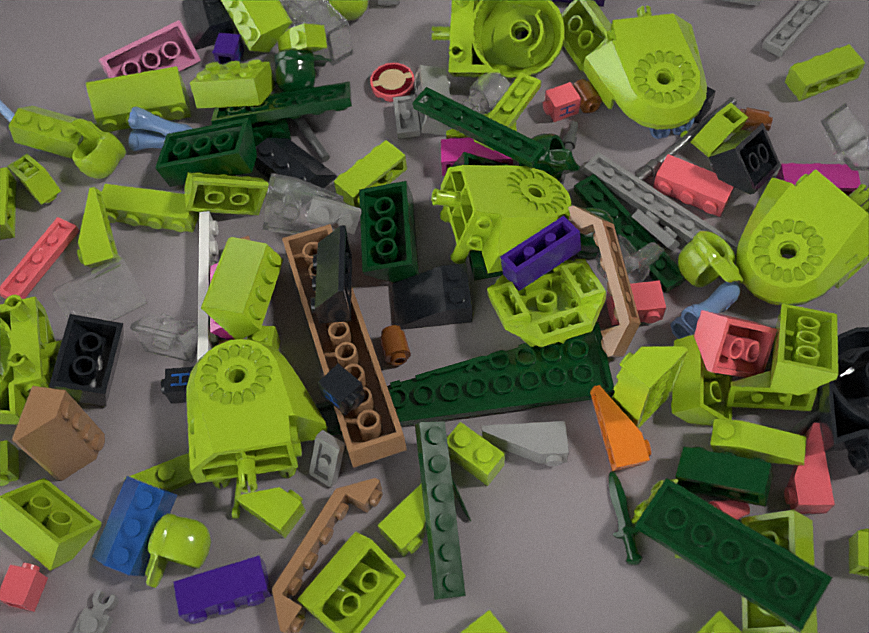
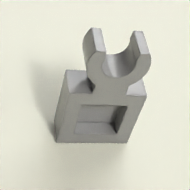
M97 590L93 596V609H83L73 633H108L114 621V618L108 616V612L117 606L118 597L111 594L108 602L102 604L105 593Z

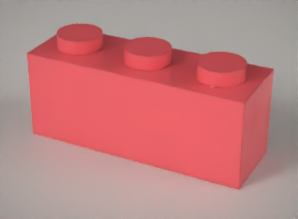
M669 154L658 170L653 188L663 195H668L680 200L684 204L692 205L718 217H721L735 188L719 180L716 173Z

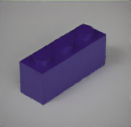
M562 216L500 256L503 275L509 282L512 281L518 291L522 290L581 251L580 231L568 219Z
M260 555L173 581L179 617L190 624L201 623L207 620V616L212 614H230L236 611V607L245 604L248 606L259 605L265 602V598L272 596L266 565Z

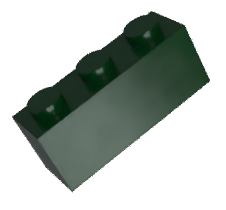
M683 446L675 477L678 480V485L691 492L766 507L773 474L772 464L761 458L752 457L749 459L738 457L730 452L717 453L699 446L693 448Z

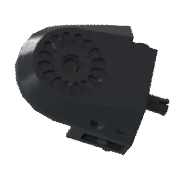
M856 327L838 335L837 379L819 386L818 394L824 451L847 449L848 460L851 466L856 468L858 474L861 475L869 472V327Z

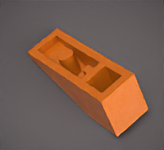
M600 385L594 386L590 394L612 471L643 465L650 461L651 447L647 439L644 440L642 432Z

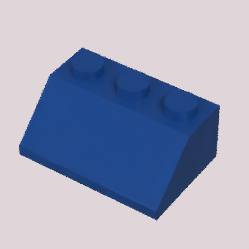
M126 476L92 557L104 566L129 576L144 577L151 556L148 551V544L154 527L162 516L167 513L170 514L178 495Z

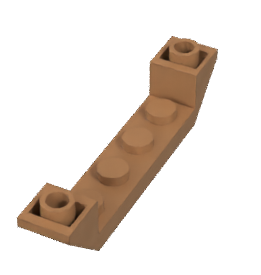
M572 205L568 207L570 212L569 221L582 234L587 235L595 231L593 235L594 240L600 248L602 256L600 263L608 278L607 289L613 297L615 305L613 309L614 315L620 323L618 326L601 331L603 337L601 340L602 348L608 357H623L641 322L614 224L583 208Z
M372 478L336 488L272 588L279 628L282 633H299L306 621L304 617L306 614L302 606L290 600L289 597L291 595L294 596L299 591L302 585L301 578L307 569L311 570L318 559L317 553L323 544L327 545L334 533L333 527L348 512V503L366 513L370 511L372 506L376 507L383 496L380 480Z

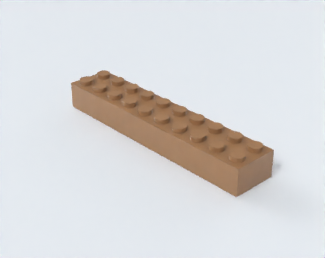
M329 224L282 238L324 375L339 364L362 382L366 397L358 408L352 409L347 415H344L334 406L354 468L406 451L407 448L400 422L353 288L350 322L319 323L317 314L312 313L311 297L316 296V291H313L312 276L317 273L313 266V255L317 254L318 243L333 232Z

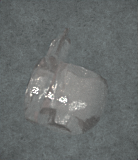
M490 72L484 74L470 86V96L462 105L483 115L489 113L494 109L511 84L500 73ZM485 99L489 105V111L484 110L480 106V103Z
M618 235L617 238L630 284L641 283L649 275V266L659 259V256L664 252V248L652 242L637 251L624 236ZM599 249L595 257V264L597 270L607 283L606 272L600 263L602 256Z

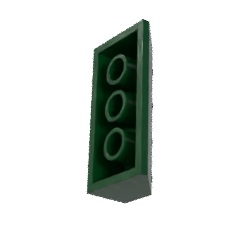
M245 118L167 134L155 169L170 187L185 185L188 173L227 176L252 173L257 153L250 119Z
M407 181L359 189L363 274L393 283L419 274L414 202Z

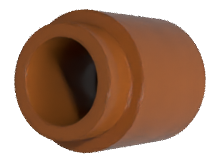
M586 79L576 81L573 87L581 98V111L583 113L597 111L602 103L598 92L591 82Z
M749 107L746 109L740 108V111L748 117L741 130L763 123L766 131H770L773 117L769 116V111Z
M397 325L388 326L381 331L380 342L385 361L394 366L406 363L411 353L405 332Z

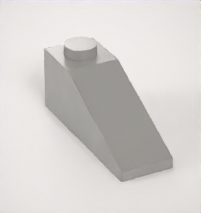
M565 421L482 426V438L498 448L538 464H546L547 466H559L567 462L569 450Z

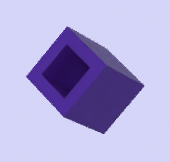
M219 33L212 52L215 62H218L219 65L232 61H239L241 63L245 51L241 36L239 34Z

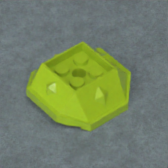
M585 259L566 260L520 291L504 275L499 277L494 285L492 284L487 288L488 297L505 330L519 336L531 347H543L556 342L564 344L569 338L591 332L606 300V290Z

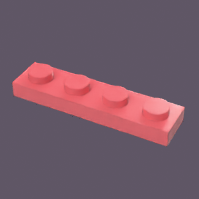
M57 217L0 285V296L6 299L11 295H19L22 299H25L79 233L78 227Z

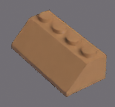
M32 386L12 441L56 480L63 481L97 459L99 451L104 447L105 434L66 390Z

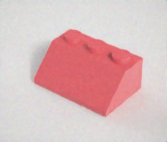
M702 310L697 321L694 338L707 371L747 378L764 373L777 329L753 321Z

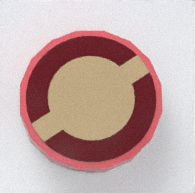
M387 63L379 66L370 78L371 90L374 95L379 99L380 97L384 98L388 102H393L394 97L409 96L410 91L415 87L413 72L407 66L399 63Z

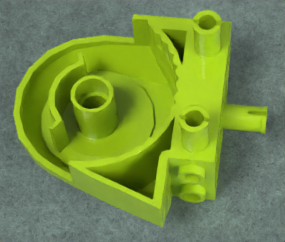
M452 0L451 27L432 26L431 29L434 32L431 33L432 41L450 40L449 73L452 77L517 78L521 72L530 76L537 75L554 63L561 53L565 41V26L560 10L551 0ZM525 31L528 33L524 39H517V35L520 32Z
M646 5V12L644 6H641L636 11L638 17L612 21L611 29L607 30V43L585 56L583 71L609 110L612 109L615 101L629 118L641 126L657 130L674 129L687 124L697 116L706 99L707 83L692 24L674 13L652 16L650 6Z
M460 165L449 167L442 181L441 190L435 188L431 197L432 205L443 206L439 213L440 219L452 225L457 244L450 255L451 260L456 264H462L466 262L470 250L482 251L488 273L503 271L500 256L562 216L569 220L570 212L568 207L572 206L569 193L556 178L542 170L531 169L527 166Z
M816 169L809 175L804 174L795 185L772 177L756 204L738 243L736 266L744 279L742 283L755 297L769 304L779 306L782 303L793 306L803 305L824 295L834 285L839 289L869 262V214L860 207L869 199V188L865 191L866 185L860 184L856 190L847 196ZM790 254L794 257L787 259L782 257V255Z
M11 295L6 298L4 304H0V424L18 425L32 386L50 388L49 384L62 340L56 341L46 310L35 296L22 299L19 295Z
M250 339L229 340L207 351L200 357L190 373L186 388L190 472L196 484L212 481L216 488L221 489L220 483H222L223 488H226L230 483V478L238 477V489L240 492L248 493V485L251 492H254L258 489L256 474L279 471L280 476L283 478H287L286 472H288L289 477H292L296 473V468H298L297 457L302 456L301 442L315 440L316 435L322 430L328 433L323 417L294 369L279 351L267 343Z

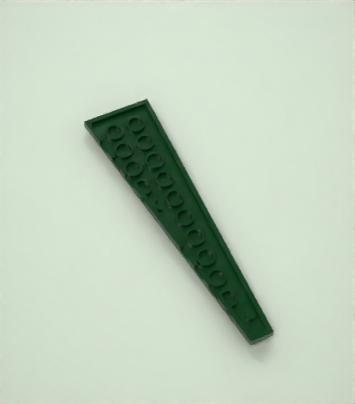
M599 321L595 323L591 332L569 338L564 344L556 342L543 347H531L527 343L518 345V348L507 351L499 350L487 356L475 357L415 375V378L390 382V385L387 386L401 426L417 424L419 422H434L592 400L590 391L597 385H600L610 397L615 393L607 354L601 344L603 337ZM329 401L315 404L326 423L328 433L330 435L343 434L334 405Z

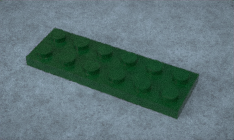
M350 81L269 94L261 105L214 108L211 122L212 125L249 118L252 126L261 121L272 123L280 118L289 117L290 119H296L310 113L312 115H320L328 110L344 111L348 107H352Z
M668 478L665 479L635 524V529L799 633L803 630L833 579L830 575Z

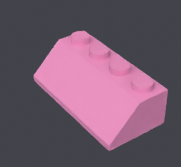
M180 20L99 59L108 78L175 66L181 71L201 61Z

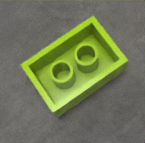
M251 60L248 63L232 61L224 65L212 62L207 64L201 72H198L197 76L190 82L197 108L261 105L275 89L270 62H261V60Z

